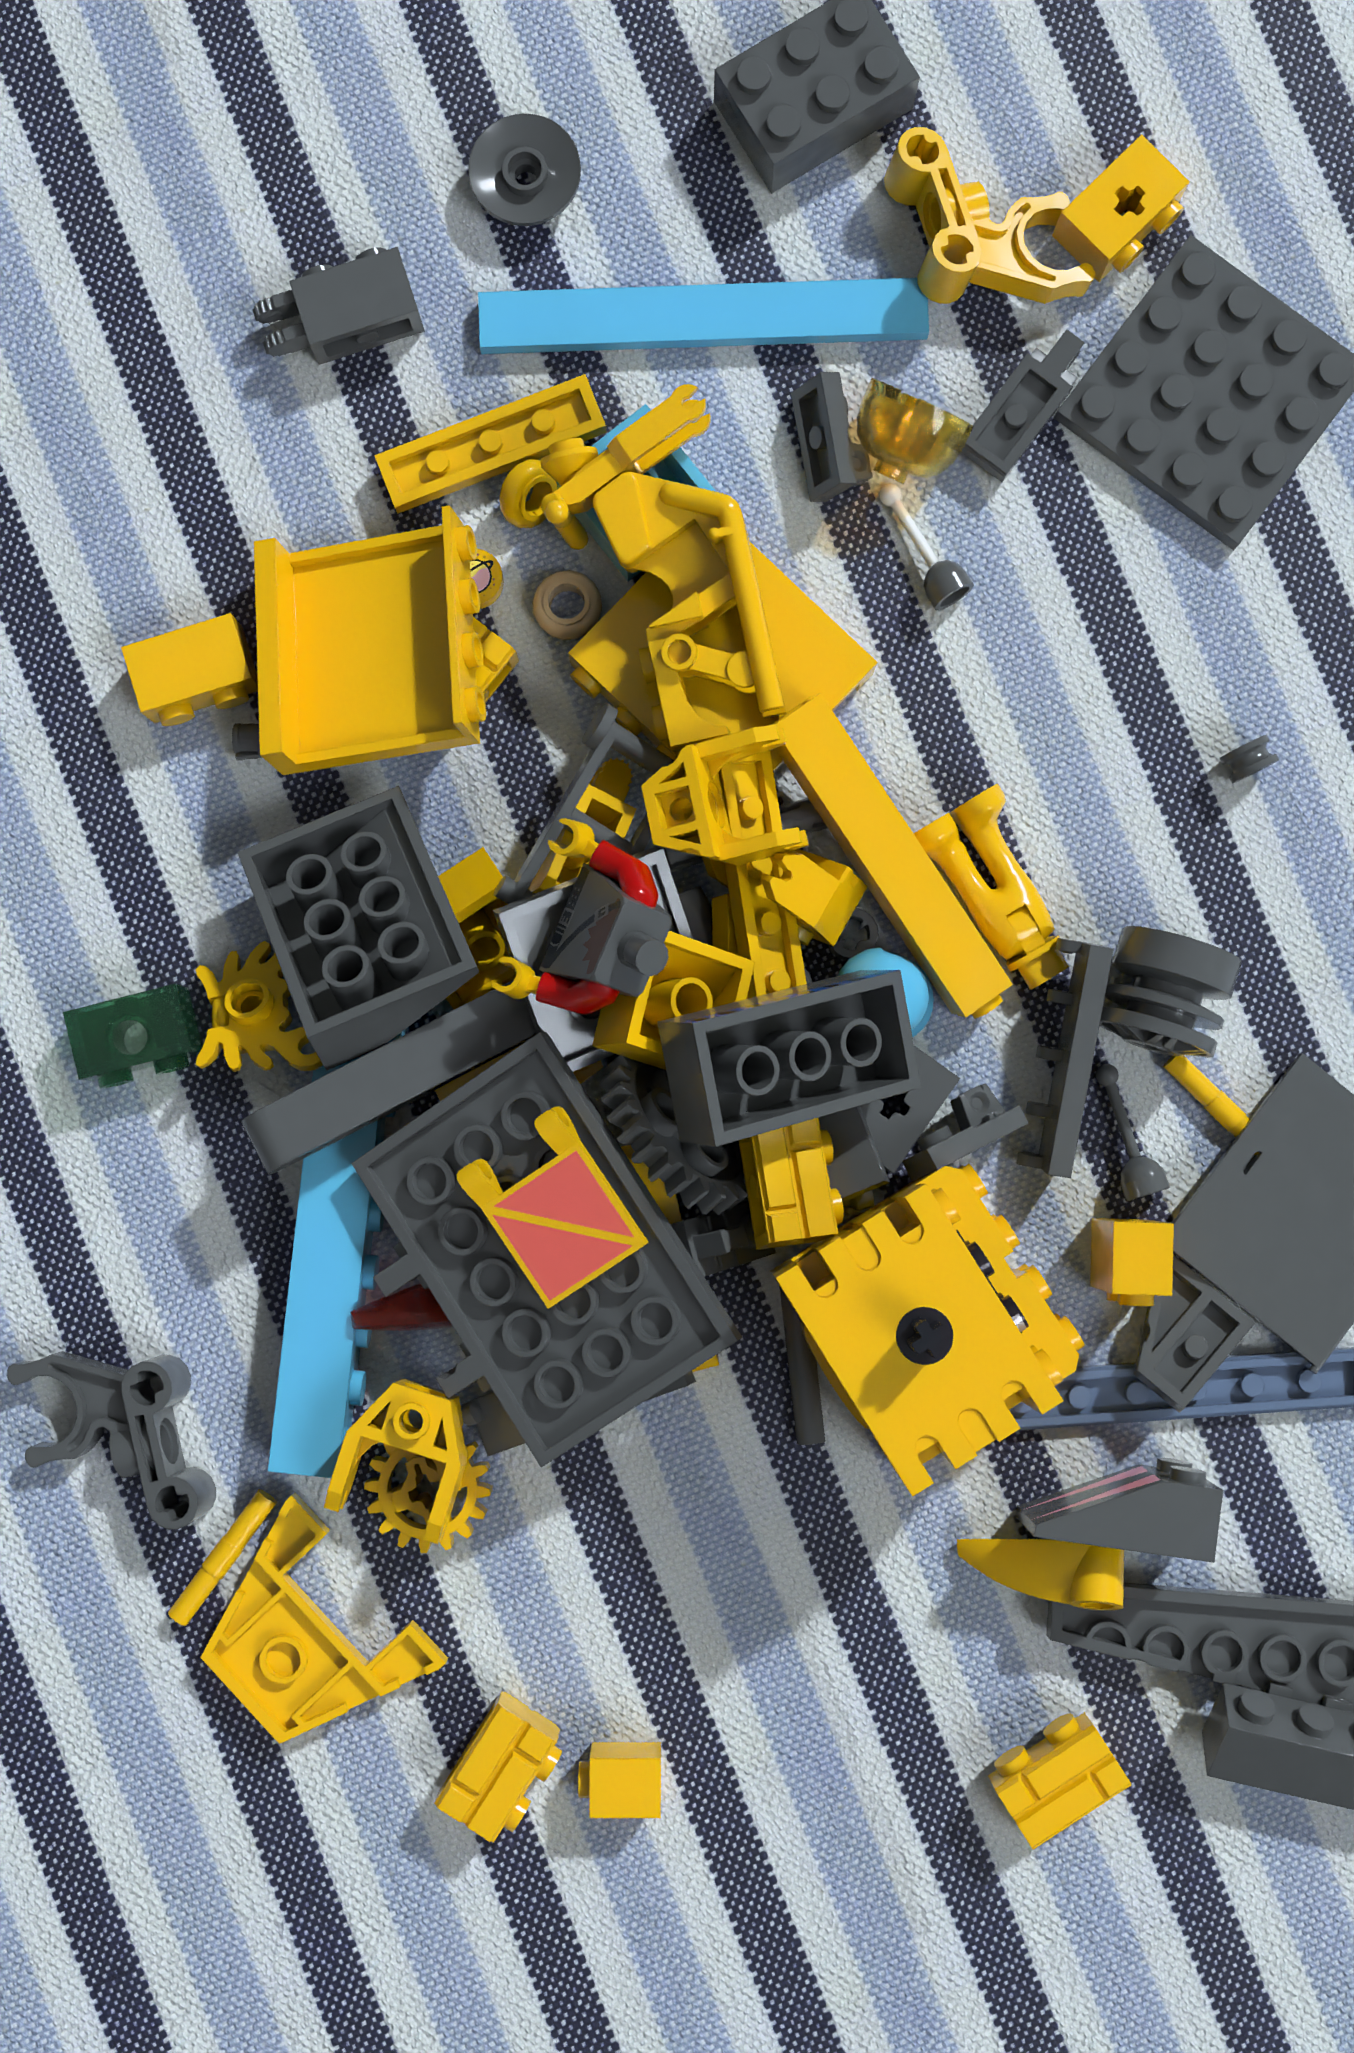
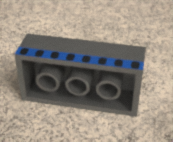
M859 970L657 1022L680 1142L717 1147L921 1088L901 970Z

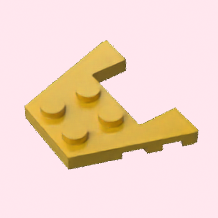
M296 1492L284 1502L274 1525L260 1546L249 1571L234 1594L200 1657L279 1744L347 1713L349 1709L372 1698L386 1695L400 1688L402 1684L419 1676L433 1673L439 1670L448 1660V1657L414 1620L407 1624L371 1660H367L288 1575L287 1571L330 1531Z

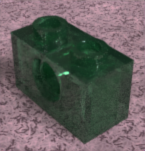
M171 984L63 1012L78 1079L98 1081L100 1089L133 1082V1071L153 1066L156 1075L190 1067L188 1057L198 1055L203 1047L189 988L179 984ZM140 1023L147 1032V1042L140 1052L131 1054L125 1046L124 1037L132 1025Z

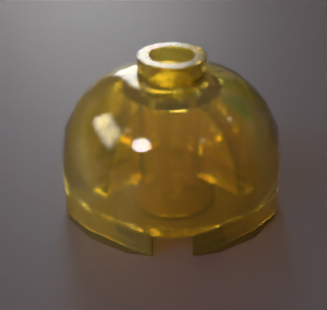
M871 378L857 414V436L862 448L872 457L878 459L873 470L904 484L908 474L915 477L930 478L943 473L953 465L964 449L974 426L924 400L901 393L902 390Z

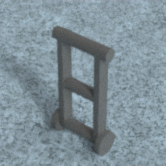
M604 704L588 725L582 738V743L591 749L516 878L513 880L505 875L497 885L493 895L506 904L536 894L528 888L551 850L548 840L556 841L563 828L573 834L572 829L568 825L559 822V819L567 818L587 824L593 830L595 842L600 843L602 840H606L630 855L644 851L652 836L647 813L629 842L575 808L610 747L653 775L661 767L668 766L674 762L673 759L614 722L618 710L610 704Z

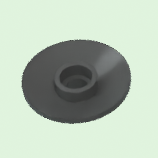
M522 113L501 118L481 133L472 148L468 172L471 188L477 201L490 215L511 225L533 226L555 218L569 206L580 184L581 164L574 141L560 125L540 115ZM525 172L536 176V180L528 185H522L516 181L517 177Z

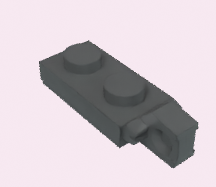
M1066 329L1047 355L1037 347L1031 355L1027 353L961 440L957 450L1003 482L1070 394L1073 388L1072 385L1077 377L1069 372L1068 369L1080 354V349L1085 342Z

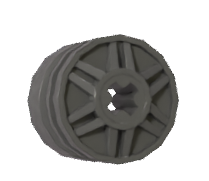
M1126 926L1122 928L1112 965L1120 972L1132 977L1134 982L1133 986L1122 984L1107 985L1105 997L1126 1008L1124 1010L1103 1007L1099 1026L1122 1037L1127 1043L1170 1056L1214 1057L1218 1043L1215 1039L1194 1030V1027L1209 1030L1222 1029L1224 1019L1215 1012L1201 1006L1202 1000H1227L1232 998L1242 965L1240 958L1224 949L1183 935L1141 926Z

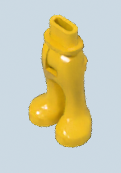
M997 783L913 834L929 858L936 861L952 881L983 935L994 949L1007 960L1006 965L1009 971L1018 969L1029 989L1032 990L1061 973L1069 966L1061 952L1056 950L1057 938H1060L1059 935L1049 936L1055 929L1042 897L1016 861L999 830L997 819L1006 803V798ZM957 825L971 842L996 882V889H991L977 871L964 843L960 840Z

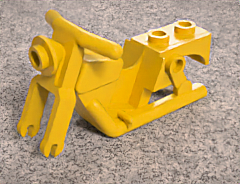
M691 384L677 387L669 398L616 435L607 445L608 449L598 455L597 448L584 446L583 439L572 438L551 444L549 446L550 454L540 459L541 468L561 485L560 488L542 499V511L547 520L554 525L572 549H583L589 540L586 530L574 514L587 512L594 508L620 565L631 573L638 570L651 573L662 579L670 588L673 595L672 609L651 623L649 628L645 630L649 647L640 648L639 656L646 683L656 682L661 705L651 707L658 740L669 739L670 748L675 752L680 751L689 744L696 745L700 742L731 734L727 726L712 725L699 717L692 707L684 680L700 677L733 686L744 694L756 693L760 713L762 712L764 719L786 714L747 527L738 502L732 496L720 492L643 475L692 438L698 437L708 430L711 423L710 413L704 415L706 399L704 398L700 401L696 399L687 400L698 390L697 386ZM737 604L747 651L732 654L695 644L692 638H690L701 630L709 628V623Z

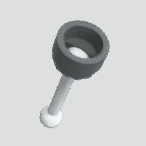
M886 484L879 492L880 501L886 506H891L930 568L924 579L926 596L935 610H942L953 605L974 587L972 580L958 563L949 560L938 561L902 504L900 488L895 484Z

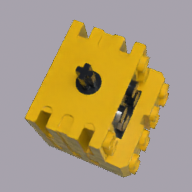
M970 1164L966 1166L961 1165L958 1168L943 1166L933 1173L907 1184L874 1205V1207L869 1208L837 1228V1235L813 1243L770 1270L799 1316L806 1342L828 1381L856 1420L863 1427L870 1430L912 1497L934 1484L922 1464L941 1453L957 1469L977 1456L976 1452L995 1440L1000 1442L1021 1429L1009 1409L1023 1402L1043 1415L1062 1403L1064 1400L1055 1386L1076 1371L1079 1358L1077 1351L1085 1346L1071 1321L1066 1316L1061 1318L1057 1313L1053 1314L1045 1300L1052 1296V1292L1034 1265L1028 1267L1024 1263L1016 1269H1011L1005 1261L1004 1257L1014 1252L1013 1249L1020 1245V1242L1007 1220L1001 1214L997 1217L994 1214L990 1215L981 1200L982 1197L988 1194L987 1189Z

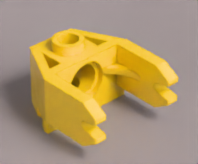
M776 724L754 727L700 742L696 745L689 744L682 748L677 759L672 764L661 767L641 785L653 844L734 865L772 857L778 852L795 851L809 845L806 830L799 831L798 827L773 831L746 839L734 837L730 831L718 772L730 761L770 751L786 744L784 729H778Z
M801 849L775 853L772 858L782 868L783 874L780 878L763 873L760 879L767 898L796 917L801 944L808 946L813 938L834 947L866 891V884L847 865ZM702 857L708 875L728 888L724 862Z
M401 1379L392 1383L346 1431L327 1490L324 1508L336 1512L343 1509L352 1488L361 1456L379 1442L430 1458L437 1467L440 1485L423 1540L438 1544L446 1530L467 1465L468 1451L463 1435V1418L459 1396L453 1395L447 1398L442 1390L407 1379ZM411 1409L421 1414L423 1419L421 1429L412 1426L410 1423L409 1412Z

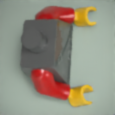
M562 818L559 819V822L568 825L572 829L573 841L567 846L558 841L548 840L549 848L554 853L573 858L587 857L590 859L589 865L583 863L539 968L544 973L541 977L536 976L530 966L512 957H502L498 962L516 969V977L507 986H502L495 982H491V985L495 990L514 999H522L533 993L536 994V1001L579 1014H588L614 1003L618 995L637 998L643 993L649 977L660 973L667 964L669 956L664 941L672 925V918L669 913L657 904L659 894L651 870L644 862L606 840H602L600 843L595 842L593 830L587 824Z

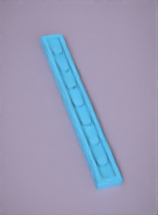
M917 278L478 292L481 354L927 340L929 335L928 298L921 292Z

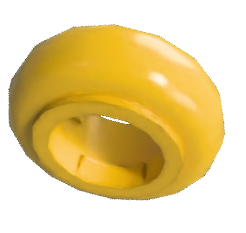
M528 459L517 464L508 473L502 484L499 495L500 510L504 518L517 528H533L541 524L546 519L541 508L542 499L557 490L556 481L541 468L540 460ZM533 487L530 500L525 502L530 489Z

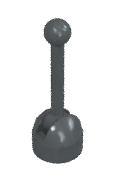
M1103 1064L1096 1070L1095 1077L1100 1085L1105 1086L1130 1159L1123 1167L1120 1175V1186L1125 1201H1131L1169 1189L1170 1185L1162 1166L1156 1161L1140 1155L1116 1085L1119 1076L1118 1070L1111 1064Z

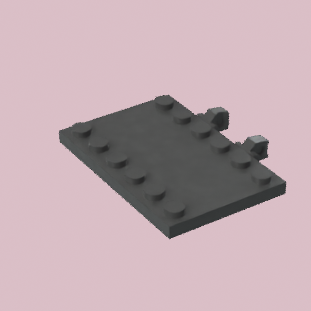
M547 1032L536 1034L351 1163L400 1241L393 1247L400 1259L373 1277L383 1295L388 1297L400 1292L402 1286L418 1279L424 1290L430 1289L463 1342L459 1346L467 1358L456 1364V1367L435 1379L447 1398L460 1393L475 1382L478 1383L483 1393L492 1389L541 1468L742 1338L735 1324ZM560 1106L570 1117L581 1142L648 1240V1243L548 1309L482 1209L462 1189L457 1181L456 1174L469 1163L482 1158L490 1165L502 1192H505L558 1156L540 1136L535 1128L534 1121L547 1110Z

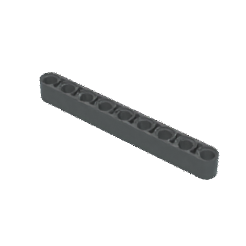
M698 886L680 894L679 898L693 939L713 946L712 906L701 886ZM514 979L502 986L510 985L514 981ZM494 989L245 1117L241 1124L267 1174L276 1173L434 1092L445 1084L534 1037L537 1031L525 998L514 999Z

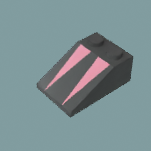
M1157 1458L1156 1467L1138 1464L1017 1505L1016 1517L1034 1537L1214 1563L1223 1489L1208 1481L1205 1471L1192 1468L1193 1464L1190 1462L1171 1458Z

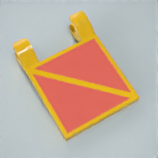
M560 1106L547 1110L534 1121L535 1128L540 1136L558 1156L505 1192H502L490 1165L482 1158L469 1163L456 1174L457 1181L462 1189L482 1209L548 1309L648 1243V1240L581 1142L570 1117Z

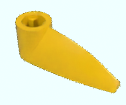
M957 1539V1553L960 1558L987 1577L1008 1588L1026 1595L1070 1604L1078 1608L1091 1610L1123 1609L1124 1550L1053 1539Z

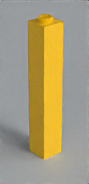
M819 693L809 697L770 724H776L778 729L783 728L787 743L775 748L919 966L926 973L951 1014L965 1018L972 1015L974 1019L984 1016L1003 1001L1000 993L1012 986V982L823 695Z

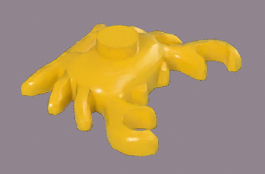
M266 941L260 942L249 954L242 969L241 959L237 951H231L226 958L223 978L220 982H217L214 973L206 966L199 965L196 968V974L203 983L208 1000L212 1005V1028L207 1031L206 1039L195 1063L201 1069L213 1063L222 1049H224V1057L228 1066L234 1072L240 1070L242 1066L241 1054L248 1053L253 1063L262 1070H270L274 1067L272 1059L264 1052L272 1050L278 1052L292 1067L300 1071L316 1070L323 1066L316 1052L309 1055L301 1053L302 1047L310 1042L303 1026L285 1032L292 1022V1016L288 1010V997L291 993L286 980L282 979L284 975L276 954L265 963L271 952L270 943Z

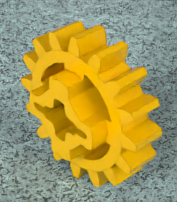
M476 1441L466 1445L468 1451L467 1465L458 1491L467 1486V1496L461 1511L454 1517L450 1515L443 1538L439 1541L445 1551L451 1549L454 1544V1531H457L467 1539L472 1535L474 1528L468 1519L469 1516L475 1519H484L488 1511L477 1499L490 1496L493 1492V1485L479 1481V1477L489 1470L490 1464L489 1461L474 1463L471 1457L479 1446ZM383 1444L390 1457L375 1456L369 1465L379 1472L380 1476L370 1478L364 1483L365 1490L378 1493V1498L367 1507L368 1513H384L386 1519L379 1528L381 1534L389 1532L394 1527L400 1531L397 1546L403 1548L413 1537L419 1539L420 1552L427 1553L432 1542L423 1539L434 1500H432L428 1492L419 1494L416 1487L422 1481L423 1474H426L430 1482L439 1481L437 1467L430 1458ZM405 1457L408 1475L403 1483L391 1488L393 1472L399 1461ZM408 1509L424 1517L426 1525L412 1521L401 1511Z

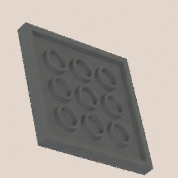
M1190 235L1057 410L1054 419L1234 551L1353 394L1354 353Z

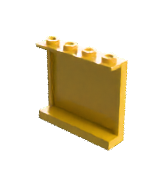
M450 505L441 507L442 525L293 553H288L276 538L254 541L260 756L282 775L480 744L479 722L486 719V704L483 692L477 686L476 667L483 665V650L480 638L474 632L473 614L480 611V598L474 579L471 578L470 561L477 558V545L470 525L464 526Z
M750 542L786 713L809 697L819 693L823 695L832 711H834L854 689L858 691L873 675L878 662ZM646 572L568 652L571 666L575 669L570 676L591 698L595 699L601 693L618 710L615 721L620 726L636 736L642 732L657 747V750L675 761L680 751L675 752L670 748L669 739L658 740L651 710L652 706L661 705L656 682L646 683L639 656L640 648L649 647L645 630L649 628L651 623L672 609L673 595L669 586L662 579ZM737 604L709 623V628H705L690 637L695 644L732 654L747 651ZM700 677L684 680L692 707L699 717L712 725L727 726L731 734L754 727L770 725L783 716L764 719L762 712L760 713L756 693L744 694L733 686ZM776 749L770 750L773 772H775L784 761Z

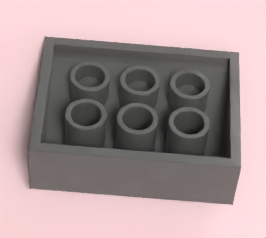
M399 785L237 852L306 1036L326 1070L384 1046L479 973Z

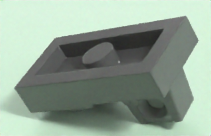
M840 372L818 373L791 393L810 502H827L852 486L862 485L873 478V474L871 472L867 445L851 443L849 441L847 430L849 428L847 417L848 403L843 394Z
M986 1083L976 1086L952 1099L950 1103L960 1132L952 1135L948 1125L916 1140L921 1151L902 1161L912 1182L1029 1124L1020 1105L1005 1111Z
M749 1201L741 1202L730 1211L727 1209L721 1215L711 1211L708 1214H701L670 1224L704 1277L776 1253L775 1248L756 1250Z

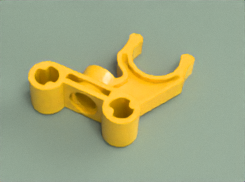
M914 127L906 130L901 135L885 173L884 185L889 196L896 202L916 206L930 247L917 275L918 286L928 299L939 304L955 302L964 294L969 283L1043 304L1064 297H1082L1085 295L1096 275L1094 268L1090 264L1082 263L1069 270H1054L1042 265L1033 258L1025 245L1024 231L1036 225L1056 226L1061 212L1070 204V200L1064 192L1058 191L1042 197H1021L1007 211L1002 223L996 224L989 218V202L983 185L979 181L959 183L949 151L940 135L925 127Z

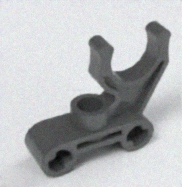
M61 1351L40 1360L21 1361L8 1367L7 1378L11 1384L19 1385L31 1381L38 1376H49L61 1381L71 1391L76 1402L77 1418L72 1431L62 1442H41L29 1447L25 1452V1460L30 1467L36 1468L49 1461L76 1459L85 1455L94 1448L101 1439L104 1429L107 1428L110 1432L109 1448L115 1470L122 1478L140 1475L148 1512L151 1519L159 1526L168 1530L180 1529L204 1516L213 1507L216 1500L214 1481L206 1471L197 1467H186L172 1405L181 1402L186 1397L191 1387V1374L187 1365L180 1358L172 1355H160L133 1365L127 1370ZM158 1375L163 1382V1390L155 1393L151 1387L150 1379ZM175 1491L178 1495L187 1494L189 1505L187 1501L178 1502L175 1497Z

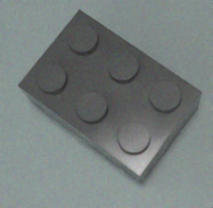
M830 0L717 67L714 71V103L772 194L911 111L914 107L920 76L872 0Z

